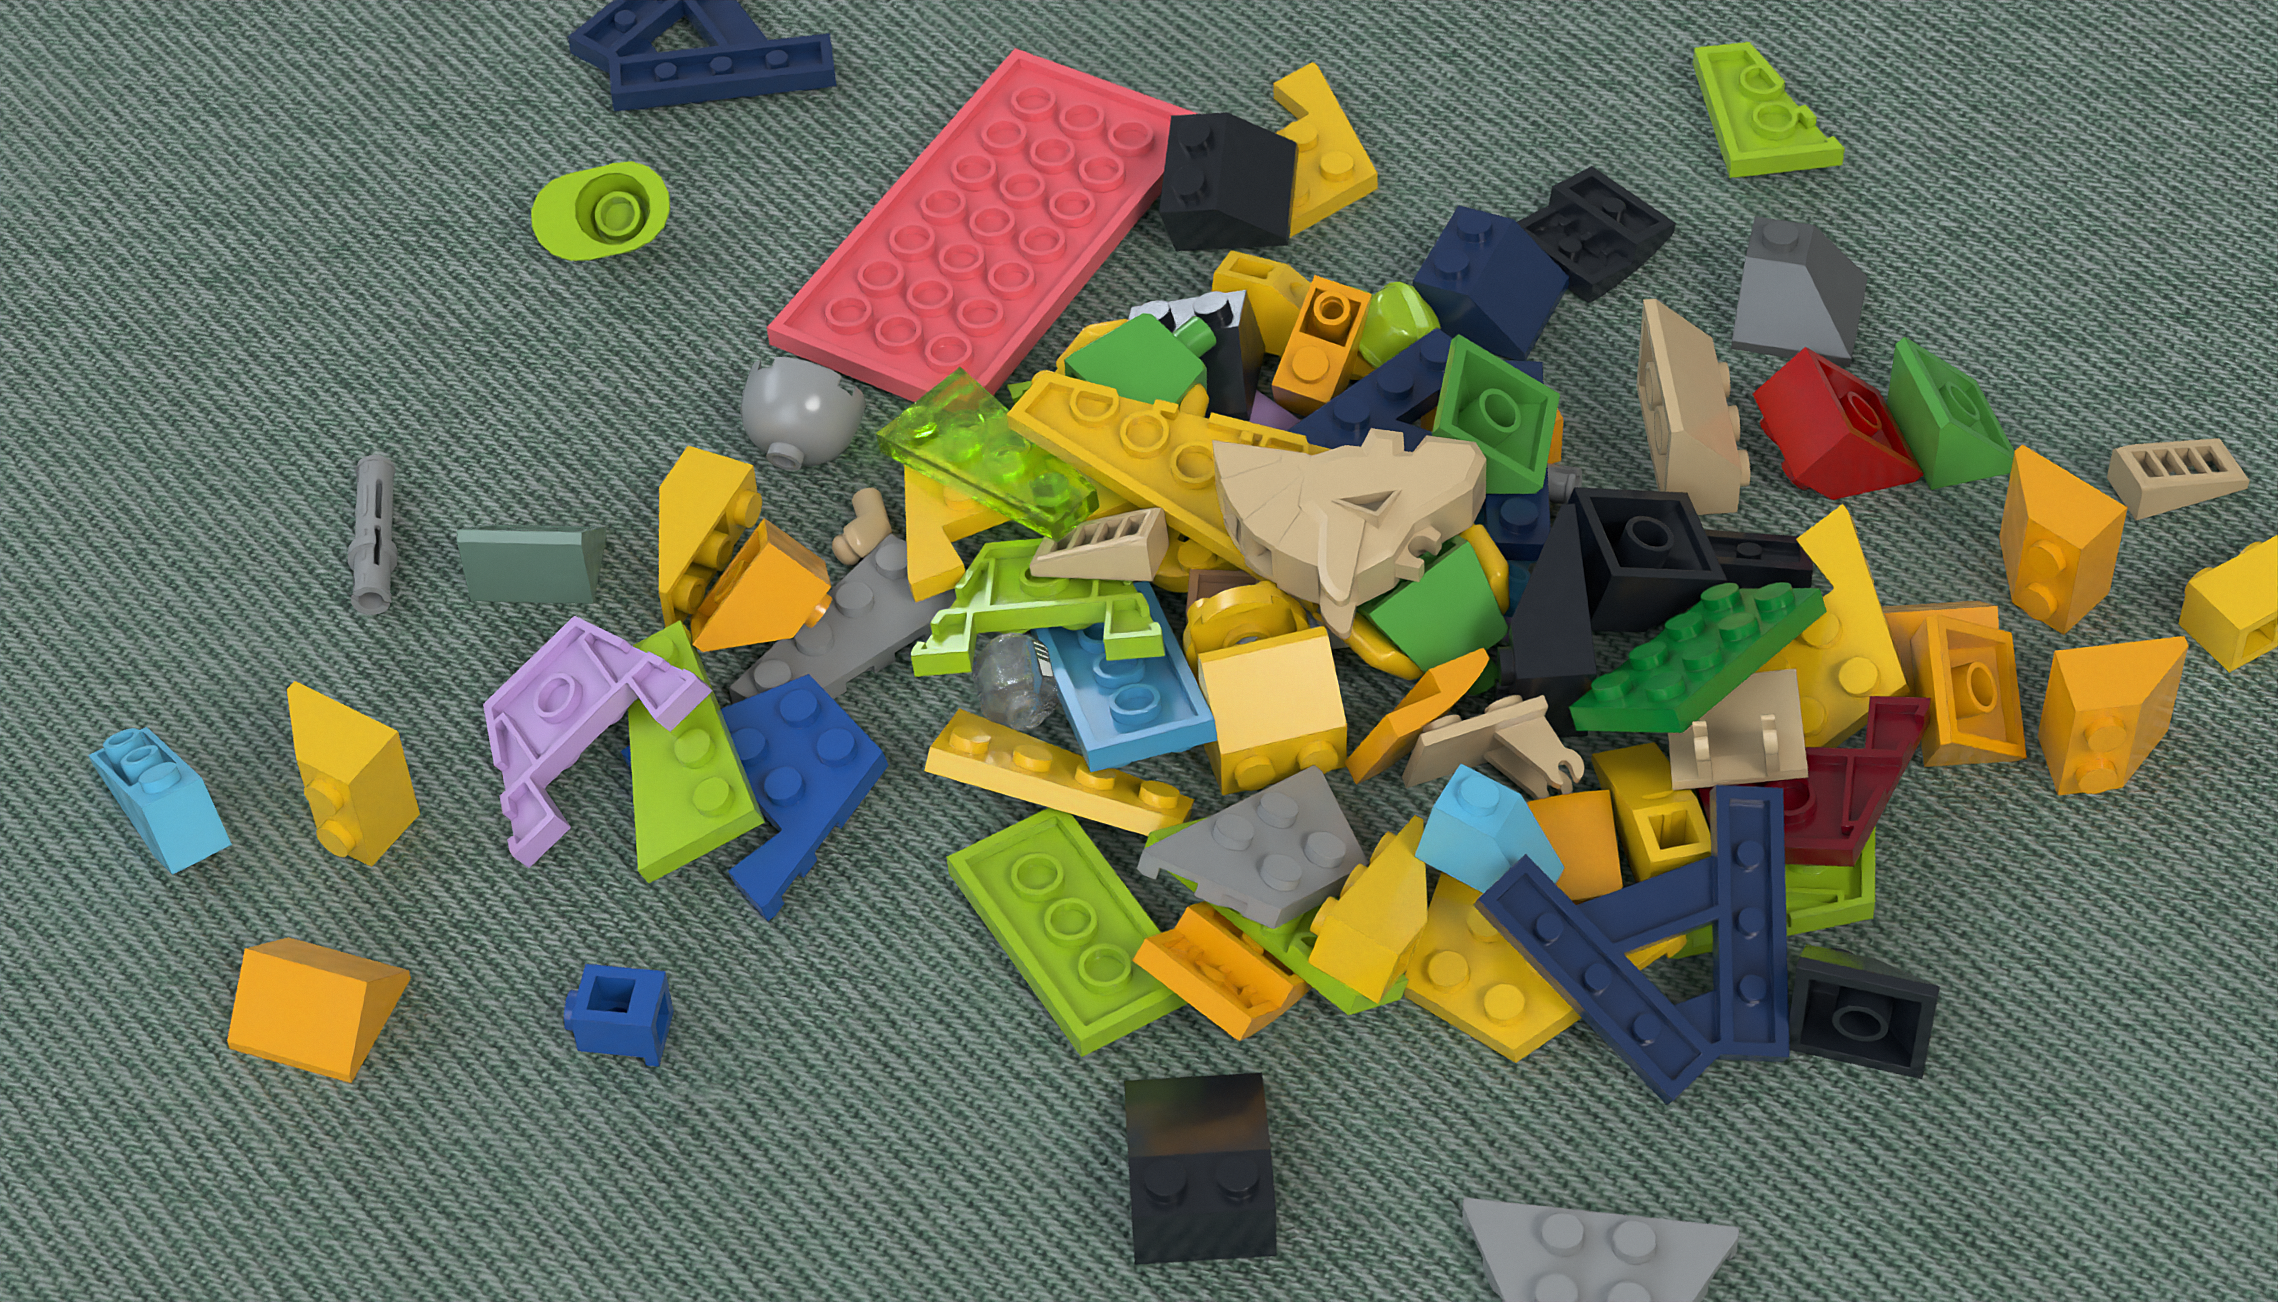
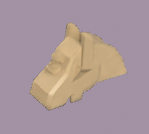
M1371 428L1361 447L1345 445L1311 456L1302 452L1212 440L1216 491L1223 514L1224 526L1234 545L1245 557V564L1258 575L1277 583V588L1319 604L1323 621L1337 637L1347 639L1351 635L1357 606L1393 589L1400 578L1419 582L1424 575V560L1417 557L1427 551L1437 556L1443 542L1472 527L1486 498V457L1476 442L1426 435L1413 452L1404 451L1403 432Z

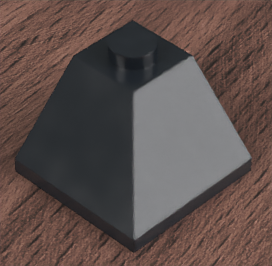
M1806 944L1799 956L1789 1017V1050L1922 1079L1940 986L1874 958L1856 955L1840 948L1828 949Z

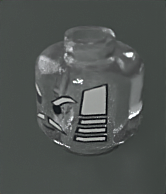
M1007 633L990 640L976 656L973 662L972 677L981 712L989 721L1015 730H1029L1040 725L1043 720L1048 718L1057 709L1060 700L1052 668L1051 653L1042 641L1020 633Z

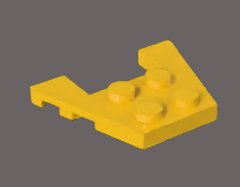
M1314 62L1273 83L1274 99L1299 119L1276 132V134L1297 142L1299 147L1290 237L1378 189V173L1321 70Z
M1007 419L989 423L983 428L951 440L935 443L924 450L904 457L907 572L912 598L916 603L955 588L966 572L962 560L951 543L1063 500L1068 501L1080 522L1140 510V507L1009 428Z
M1843 504L1796 539L1803 551L1833 587V590L1823 597L1827 612L1754 672L1796 669L1805 747L1836 748L1867 725L1870 696L1904 697L1911 692L1887 618L1883 613L1874 586V579L1857 535L1858 532L1854 520Z
M1441 872L1428 909V922L1405 974L1409 981L1406 985L1404 996L1517 1063L1582 1017L1473 906L1483 893ZM1686 934L1626 957L1641 971L1664 954L1669 959L1679 952L1687 943Z

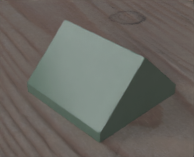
M482 524L457 529V545L471 601L594 604L606 543V527Z

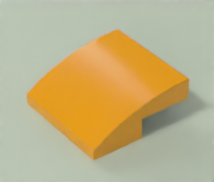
M1484 648L1429 669L1395 709L1384 716L1344 762L1356 785L1378 775L1414 749L1420 734L1424 733L1423 728L1429 723L1444 717L1477 680L1490 658Z
M1610 790L1562 794L1526 802L1565 867L1556 885L1575 905L1623 888Z
M1206 901L1187 906L1174 929L1145 938L1132 960L1238 1041L1250 1037L1272 1023L1313 988Z

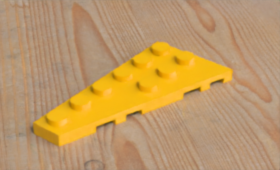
M1047 371L1042 373L1007 413L1010 429L1141 509L1163 508L1167 525L1259 581L1268 579L1258 575L1245 564V557L1234 545L1224 526L1223 514L1216 491L1212 440L1302 452L1311 456L1332 450L1309 444L1304 435L1211 413L1209 418L1179 411V404L1156 399L1154 404L1121 397L1115 388ZM1287 593V595L1297 600L1303 608L1313 614L1320 606L1317 603Z

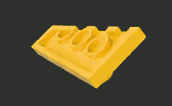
M960 708L930 746L924 770L925 772L1149 836V833L1152 831L1189 822L1194 804V799L1180 794L1177 788L1164 782L1146 781L1115 768H1106L1090 773L1084 756Z

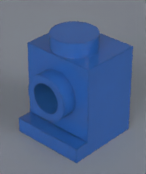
M585 964L579 989L569 991L564 1008V1026L567 1031H573L577 1050L644 1057L646 1066L659 1067L674 1013L666 971Z

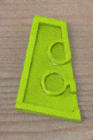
M1750 42L1694 48L1693 68L1729 178L1843 165L1845 148L1834 136L1827 138L1816 126V115L1806 104L1798 106L1785 91V81Z

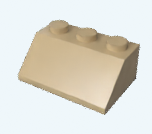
M1657 299L1643 300L1636 386L1658 491L1688 493L1697 515L1735 513L1738 511L1740 487H1746L1750 484V462L1746 449L1737 450L1736 442H1739L1740 418L1737 406H1728L1726 398L1730 396L1727 362L1717 361L1712 337Z

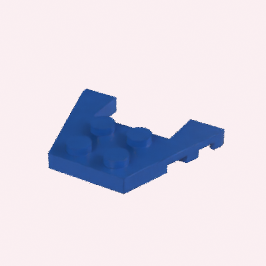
M810 674L721 709L760 811L779 831L778 834L728 870L734 885L767 922L776 916L785 904L782 895L797 875L804 878L818 859L815 852L834 826L840 829L843 827L889 766L883 751ZM629 745L620 752L626 764L631 769V753Z

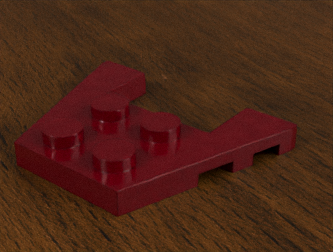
M1870 696L1865 748L1805 747L1808 777L1729 785L1783 788L1785 864L1854 867L1930 724V698ZM1714 787L1695 788L1701 810L1711 833L1710 791Z

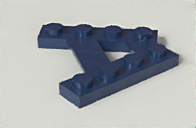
M613 0L568 36L570 54L610 74L611 98L614 112L632 109L642 110L650 107L685 103H702L738 97H756L765 94L800 90L810 91L837 86L830 33L768 40L737 0ZM683 16H686L709 45V47L657 52L651 42Z
M1435 328L1287 431L1306 436L1309 444L1329 449L1345 445L1361 447L1371 428L1403 432L1404 451L1413 452L1426 435L1432 436L1431 431L1411 424L1438 406L1452 338L1439 328ZM1503 360L1544 384L1543 362ZM1548 465L1543 488L1536 494H1486L1483 502L1484 527L1506 560L1537 561L1551 531Z
M1716 785L1710 791L1711 856L1575 905L1525 854L1473 904L1487 921L1667 1106L1715 1060L1784 1062L1789 1058L1783 788ZM1712 925L1713 991L1673 1005L1626 956Z

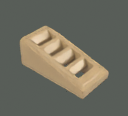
M2220 438L2134 444L2116 448L2112 451L2107 475L2108 481L2136 521L2248 489L2250 481ZM2212 460L2220 472H2213L2206 462ZM2194 466L2199 474H2192L2188 467ZM2174 471L2176 475L2171 476L2169 472Z
M1142 509L1047 530L1029 565L1031 576L1153 581L1170 545L1164 509Z

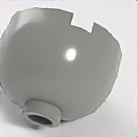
M775 357L771 368L761 369V360L754 362L742 394L740 412L743 427L754 445L766 453V459L774 466L790 471L799 470L801 466H816L836 459L848 448L860 425L867 404L863 392L855 386L851 396L847 391L838 387L842 377L840 374L809 361L789 357Z

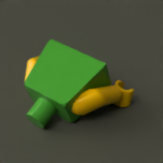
M1142 313L1131 320L1120 319L1090 324L1082 329L1057 359L1056 366L1058 369L1055 372L1049 370L1038 372L1032 379V385L1044 371L1115 388L1121 397L1154 404L1156 399L1179 404V411L1205 417L1209 403L1207 368L1199 358L1214 347L1217 341L1209 326L1197 316H1192L1173 333L1149 313Z
M1473 523L1472 527L1443 542L1437 556L1429 551L1419 555L1417 558L1424 560V575L1421 580L1416 582L1400 578L1393 589L1357 606L1358 612L1355 614L1350 637L1340 639L1369 666L1410 681L1424 676L1429 669L1481 648H1484L1486 651L1504 638L1508 633V626L1503 615L1510 607L1509 565L1483 525H1475ZM1317 610L1314 614L1310 612L1317 624L1328 628L1322 619V615ZM1489 654L1490 659L1468 690L1470 695H1478L1494 685V679L1498 678L1497 666Z

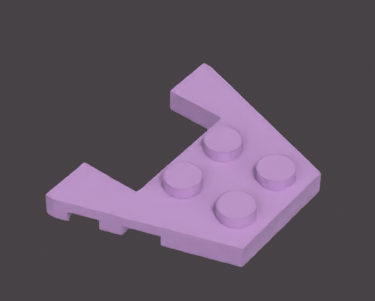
M573 616L483 704L493 763L496 768L502 771L505 791L500 795L503 815L511 820L513 836L507 840L512 856L530 868L571 828L545 790L546 786L563 770L571 767L578 760L580 754L609 725L618 722L625 714L627 708L638 697L652 717L671 732L712 692L711 688L694 673L686 669L676 668L663 658L651 652H643L631 646L624 639Z

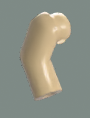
M865 488L853 495L852 505L856 519L844 526V533L837 535L832 541L833 553L844 565L851 566L857 564L861 558L864 559L890 533L892 534L891 524L882 495L875 488Z

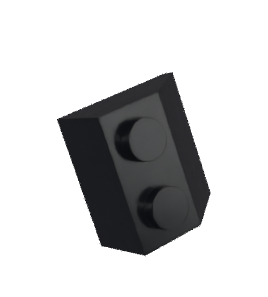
M1228 112L1172 115L1159 214L1175 250L1193 251L1289 246L1299 154L1297 142Z
M1247 290L1228 293L1214 291L1203 294L1200 297L1168 302L1154 300L1141 306L1131 307L1128 320L1142 313H1149L1158 319L1171 333L1192 316L1202 319L1212 330L1217 341L1214 347L1199 358L1207 368L1209 403L1205 418H1209L1211 413L1250 421L1265 344Z
M1574 487L1567 504H1575L1591 631L1645 632L1702 600L1701 594L1707 589L1727 582V578L1688 493Z

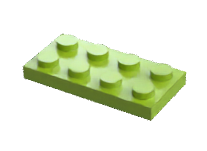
M1047 808L947 856L949 875L1081 1058L1189 1004L1132 961L1145 938L1160 934L1161 932L1072 814Z

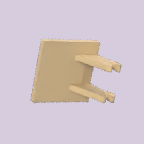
M1796 669L1753 673L1699 720L1694 721L1693 725L1683 733H1668L1673 790L1808 777Z
M1513 695L1502 698L1484 709L1485 714L1464 721L1461 720L1460 715H1449L1426 725L1423 728L1424 733L1420 734L1403 772L1402 779L1405 787L1409 788L1453 774L1460 764L1471 768L1489 762L1531 795L1534 800L1550 797L1547 790L1549 785L1556 788L1559 795L1572 793V782L1564 772L1558 769V765L1567 766L1573 781L1578 783L1584 773V762L1577 752L1563 746L1544 717L1548 709L1544 695L1523 701L1520 695Z

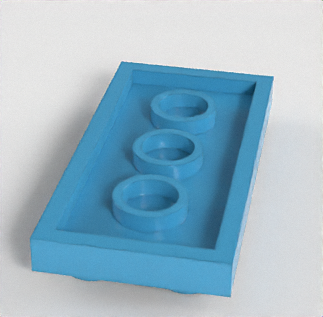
M1149 581L1134 583V586L1138 593L1144 595L1149 605L1152 620L1154 622L1158 621L1162 629L1165 656L1107 661L1103 642L1105 623H1094L1090 627L1081 630H1069L1062 626L1030 629L1034 641L1044 644L1048 648L1049 662L1051 663L1054 675L1050 679L1090 773L1106 768H1121L1134 761L1170 752H1184L1194 746L1217 741L1215 719Z

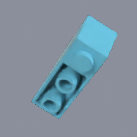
M145 727L141 730L131 728L120 731L105 740L103 743L104 748L88 755L93 766L153 856L172 875L232 845L202 777L149 728Z

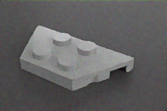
M1313 765L1143 849L1137 870L1156 880L1161 869L1198 883L1194 894L1195 897L1217 906L1233 908L1240 912L1243 917L1275 929L1321 905L1330 896L1333 898L1338 896L1354 868L1359 863L1368 867L1369 862L1323 772Z
M1474 1198L1463 1199L1462 1223L1466 1232L1472 1233L1483 1257L1482 1268L1492 1290L1501 1297L1502 1302H1701L1708 1293L1709 1282L1726 1259L1731 1261L1737 1252L1739 1227Z

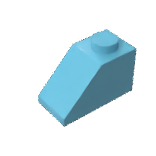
M1463 764L1459 765L1434 804L1414 856L1482 893L1487 891L1525 854L1555 884L1565 868L1522 795Z

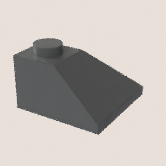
M1755 216L1745 257L1731 349L1793 358L1804 347H1807L1836 365L1850 367L1868 276L1815 225Z

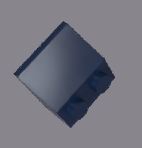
M1458 205L1412 282L1413 287L1420 294L1421 298L1431 306L1438 317L1440 330L1452 339L1459 334L1492 354L1518 361H1526L1567 290L1569 276L1514 219Z

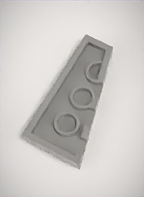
M890 533L827 593L832 597V601L814 627L809 628L803 624L793 638L778 640L729 687L732 704L807 674H810L832 699L837 698L847 691L846 682L870 670L874 673L879 672L895 662V652L919 637L927 642L932 635L930 623L937 612L949 609L956 600L955 588L915 603L908 582L907 542Z

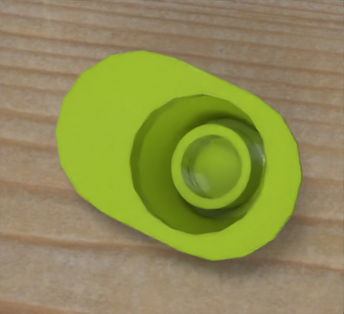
M633 161L616 162L568 173L551 180L537 194L531 209L532 229L539 244L552 255L568 261H590L617 254L632 253L652 242L665 227L670 213V195L663 179L649 166Z
M1404 282L1388 283L1376 294H1372L1359 351L1364 359L1376 370L1435 328L1440 329L1438 317L1413 286Z

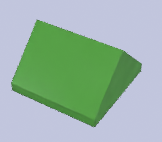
M1458 334L1451 340L1432 436L1477 443L1486 457V494H1536L1543 488L1560 394Z
M1904 336L1895 344L1887 406L1923 471V476L1930 489L1934 490L2011 473L2015 451L1977 381Z

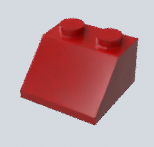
M1804 347L1752 393L1763 415V418L1760 420L1763 431L1779 446L1785 458L1781 463L1784 473L1792 483L1802 490H1807L1810 487L1831 500L1913 483L1924 475L1880 391L1807 347Z

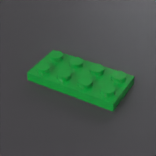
M1782 582L1770 584L1761 589H1739V586L1735 583L1720 584L1707 589L1701 594L1702 600L1686 613L1668 620L1664 631L1649 643L1642 644L1631 650L1628 654L1629 659L1616 670L1600 676L1592 682V689L1569 707L1576 730L1683 733L1693 725L1694 721L1699 720L1827 612L1820 588H1792L1791 584Z

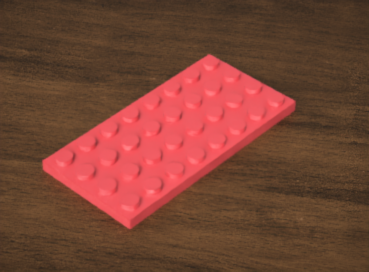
M1015 48L767 327L769 344L970 424L1162 193L1171 116L1198 113Z

